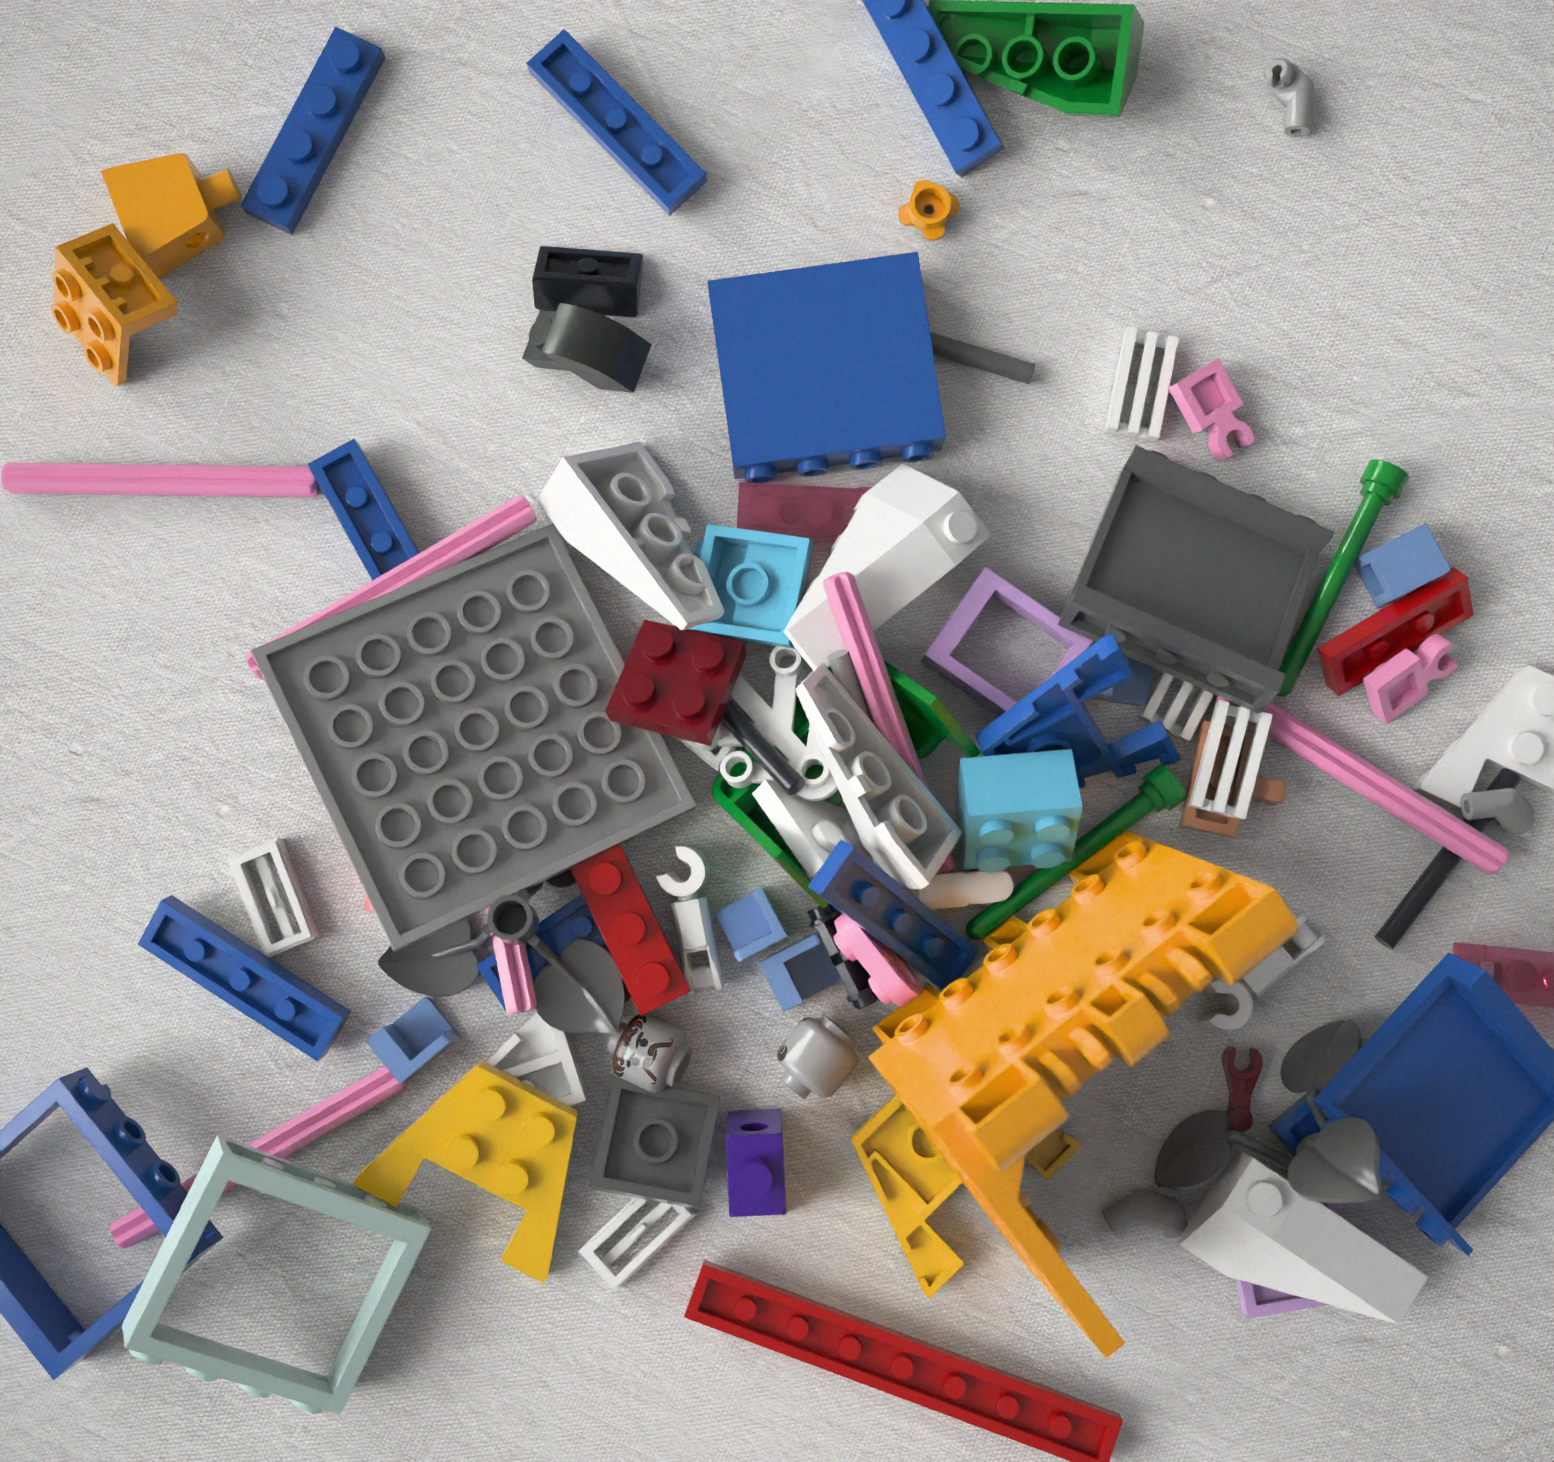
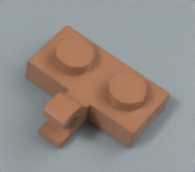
M1204 720L1200 723L1186 790L1188 797L1184 800L1179 827L1227 838H1236L1240 820L1188 806L1211 723ZM1224 725L1205 795L1206 799L1214 801L1233 730L1232 726ZM1251 730L1245 731L1227 805L1234 806L1253 734ZM1257 776L1251 800L1274 806L1277 803L1283 804L1287 782Z

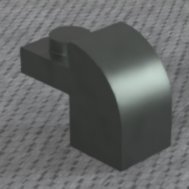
M559 303L556 312L539 311L536 322L530 329L529 340L522 359L536 368L571 371L598 389L634 393L652 344L609 317L575 305Z

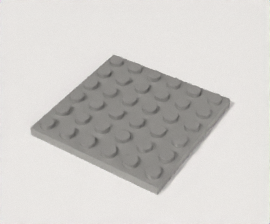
M554 523L251 650L255 663L394 953L490 908L492 903L502 896L517 895L522 889L532 888L618 844L630 841L694 810L697 806L660 733L609 720L605 710L625 663Z

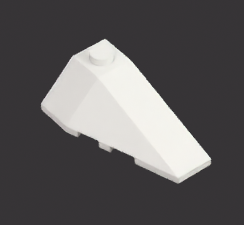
M641 442L562 458L538 497L537 502L567 542L681 630L720 619L725 611L704 561L692 554L687 542V538L691 534L686 519L677 518L671 504L675 492L670 480Z
M902 463L861 496L854 508L855 514L844 533L838 536L831 550L833 552L821 573L812 581L783 631L812 670L822 663L827 668L830 667L827 659L828 655L839 650H846L823 586L825 579L846 571L854 575L874 632L957 566L991 536L990 532L959 491Z
M822 663L795 690L864 848L871 855L873 863L905 889H922L930 884L963 832L825 664Z
M1235 1149L1227 1168L1216 1179L1177 1241L1179 1245L1227 1277L1400 1324L1428 1278L1420 1270L1320 1202L1298 1195L1286 1179L1238 1149Z

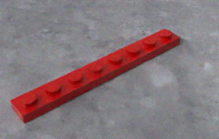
M703 1260L684 1314V1318L1071 1462H1109L1123 1422L1122 1417L1117 1412L707 1260Z

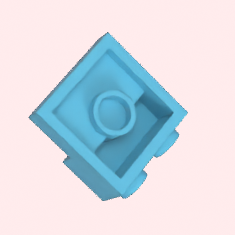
M707 524L705 537L698 541L694 555L704 561L725 612L720 619L688 629L741 641L747 645L749 642L794 649V645L783 631L805 595L815 543L810 538Z

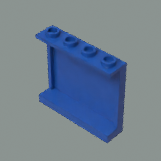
M918 252L707 281L735 479L745 478L748 484H763L776 480L778 473L798 471V475L801 477H813L828 473L830 471L829 466L850 464L851 469L863 470L880 466L882 459L903 456L904 462H921L935 456L934 452L942 450L946 434Z
M1448 952L1319 1092L1312 1102L1328 1118L1323 1127L1343 1118L1355 1117L1367 1121L1376 1131L1379 1138L1380 1183L1386 1180L1390 1184L1384 1191L1386 1195L1409 1215L1412 1216L1416 1212L1420 1218L1414 1223L1415 1226L1436 1245L1442 1248L1448 1241L1469 1256L1473 1251L1472 1247L1455 1229L1554 1121V1051L1486 970Z

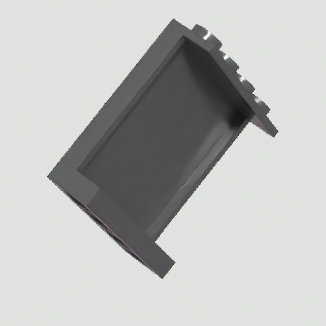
M1136 445L1118 475L1057 625L1095 642L1105 635L1112 633L1125 655L1259 714L1280 692L1285 673L1278 671L1318 555L1333 538L1334 531L1318 525L1309 517L1295 515L1272 505L1258 495L1247 494L1226 485L1210 474L1197 472L1171 461L1162 453L1148 451Z

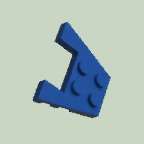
M1112 633L1102 637L975 735L984 756L1072 749L1079 788L1085 787L1086 782L1084 778L1113 771L1117 778L1136 774L1137 769L1135 765L1159 759L1161 764L1167 766L1181 761L1179 753L1161 720L1108 744L1085 707L1083 701L1135 677Z

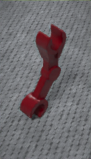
M1229 1045L1222 1055V1066L1229 1090V1105L1225 1113L1230 1119L1229 1131L1245 1132L1253 1123V1117L1250 1113L1251 1094L1260 1075L1263 1061L1259 1050L1250 1047L1249 1066L1245 1070L1238 1071L1234 1065L1236 1047Z

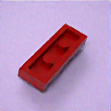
M1452 567L1448 573L1418 587L1318 647L1326 686L1338 696H1341L1362 683L1363 678L1373 672L1376 667L1387 662L1405 648L1414 652L1428 637L1434 634L1442 635L1474 616L1468 577L1455 567Z
M618 844L571 868L573 876L640 1016L689 993L691 988L622 845Z

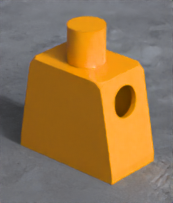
M182 153L116 166L101 171L127 241L158 278L222 241L225 237V232L216 209L242 199L239 187L229 169L203 178L189 157Z

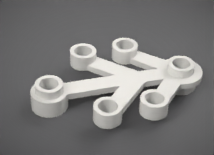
M777 646L772 650L769 659L770 665L776 674L772 709L740 674L735 683L731 698L754 722L752 724L774 747L778 748L787 758L789 764L803 777L805 785L796 794L808 801L825 800L831 797L838 790V787L813 729L809 725L807 746L793 733L797 696L795 689L798 686V677L805 668V661L795 646L794 649ZM789 655L796 657V661L791 667H779V662L783 657ZM722 723L718 726L711 746L693 742L701 750H712L717 746H742ZM742 751L730 752L722 759L720 764L722 776L729 785L735 788H744L751 783L762 784L766 779L774 780L758 762H753ZM740 762L747 764V769L743 775L739 777L730 776V770L733 765ZM818 764L824 767L823 773L819 778L807 779L805 777L806 771L810 766Z

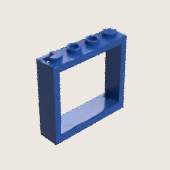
M87 1067L58 1078L0 1130L1 1159L61 1106L165 1238L188 1194L181 1185L179 1174L175 1168L168 1162L160 1159L146 1141V1135L142 1127L135 1120L124 1114L112 1099L108 1085H101ZM208 1220L182 1273L224 1238L210 1220ZM0 1224V1313L54 1381L85 1359L122 1326L144 1280L87 1330H84Z

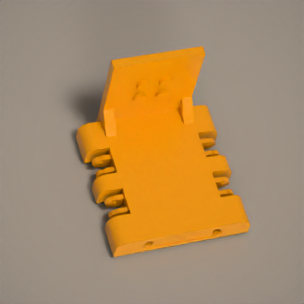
M1127 830L1068 874L1075 885L1070 891L1071 896L1055 909L1050 908L1040 912L1028 924L1016 916H1012L982 941L990 952L983 960L984 965L967 979L955 980L945 987L941 993L928 983L922 988V994L904 1008H896L871 1028L883 1046L868 1057L1021 1261L1106 1359L1121 1348L1125 1342L1057 1253L1063 1248L1061 1243L1041 1219H1038L1028 1207L1030 1202L1020 1190L1025 1154L1069 1119V1115L1060 1101L1068 1095L1069 1097L1073 1096L1082 1088L1081 1084L1097 1071L1100 1070L1102 1072L1111 1065L1113 1058L1117 1056L1130 1066H1134L1170 1037V1031L1162 1019L1166 1015L1170 1017L1179 1010L1182 1002L1197 990L1201 992L1211 984L1213 977L1229 985L1235 984L1299 932L1297 920L1275 888Z

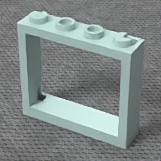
M217 1135L122 1324L125 1349H128L135 1358L149 1364H161L164 1360L184 1366L189 1374L204 1381H215L219 1377L238 1383L242 1390L256 1397L266 1398L271 1393L290 1399L296 1407L309 1413L318 1414L323 1409L341 1415L432 1228L422 1210L417 1207L400 1202L396 1208L351 1183ZM228 1181L394 1239L327 1377L157 1323Z

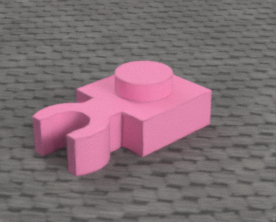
M1219 358L1168 387L1193 434L1207 428L1210 434L1208 438L1209 451L1216 460L1220 461L1233 455L1227 445L1228 434L1235 438L1240 448L1255 442L1251 428L1245 422L1237 420L1233 414V411L1243 406L1244 403Z
M1434 634L1420 645L1416 654L1405 648L1364 677L1363 682L1372 713L1385 724H1388L1428 696L1427 684L1433 679L1446 678L1458 667L1457 662L1446 655V653L1454 648L1453 644L1440 634Z

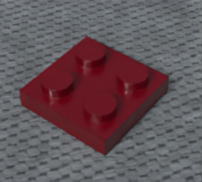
M644 619L605 710L609 720L711 746L747 656L745 644L737 640L689 629L681 630L676 626Z

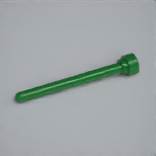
M1376 459L1368 462L1360 479V483L1363 486L1360 494L1363 496V499L1280 664L1278 671L1285 673L1280 692L1276 696L1285 697L1291 693L1383 506H1388L1393 499L1400 498L1409 480L1408 473L1400 467Z
M1159 764L1143 776L1144 783L1138 787L1139 794L1076 840L1072 861L1063 862L1051 868H1039L1015 886L1010 897L1001 902H994L971 919L965 929L967 936L972 940L984 938L1152 810L1157 813L1164 808L1169 811L1188 797L1183 786L1166 766Z

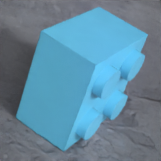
M1072 749L960 758L955 815L957 826L963 832L959 838L963 870L979 869L982 872L993 873L1002 871L1009 866L1034 865L1039 868H1051L1063 862L1072 861L1083 808Z

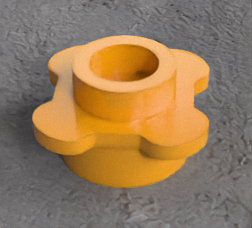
M920 180L913 187L909 203L900 207L898 218L902 225L914 226L923 231L927 240L936 241L944 236V226L951 216H955L959 212L960 203L958 198L953 194H949L944 187L929 180ZM930 206L934 209V212L926 214L924 208Z

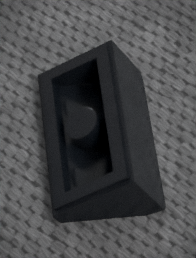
M540 246L532 278L534 306L538 310L556 312L559 303L582 307L602 315L636 317L639 309L643 254Z

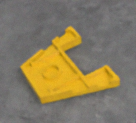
M480 1060L429 1107L428 1111L407 1130L401 1132L372 1162L366 1164L360 1170L352 1185L397 1208L424 1159L455 1173L526 1210L506 1245L500 1261L545 1283L551 1265L578 1110Z
M894 1093L850 1136V1139L915 1273L923 1293L930 1299L965 1263L926 1221V1218L962 1184V1181ZM1056 1128L1025 1154V1158L1048 1181L1082 1145L1071 1135Z

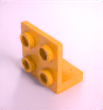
M113 223L56 246L55 271L52 273L55 285L54 304L51 306L53 316L65 333H72L80 342L85 356L93 369L98 373L104 372L115 386H119L125 383L127 378L130 336L177 315L178 302Z

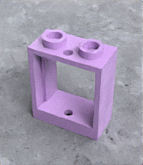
M985 567L927 649L920 662L996 715L1001 716L1017 702L950 656L991 596L1069 648L1049 678L1087 650L1093 640L1057 625L1060 617Z

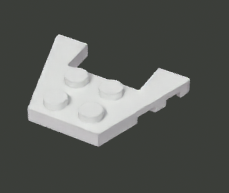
M1531 665L1520 668L1476 716L1478 719L1459 739L1454 740L1442 753L1443 757L1428 773H1424L1415 782L1412 789L1448 807L1461 810L1460 802L1462 795L1472 793L1484 763H1487L1500 770L1507 768L1516 773L1521 780L1554 794V676Z

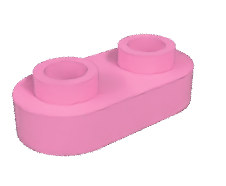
M844 914L835 919L834 923L837 933L833 937L836 945L851 961L858 959L871 976L868 979L871 989L884 1004L890 1005L894 1002L899 1007L904 1008L922 994L923 991L919 980L904 960Z

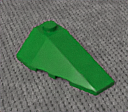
M929 0L928 7L965 73L1067 115L1121 117L1137 77L1145 23L1134 4Z

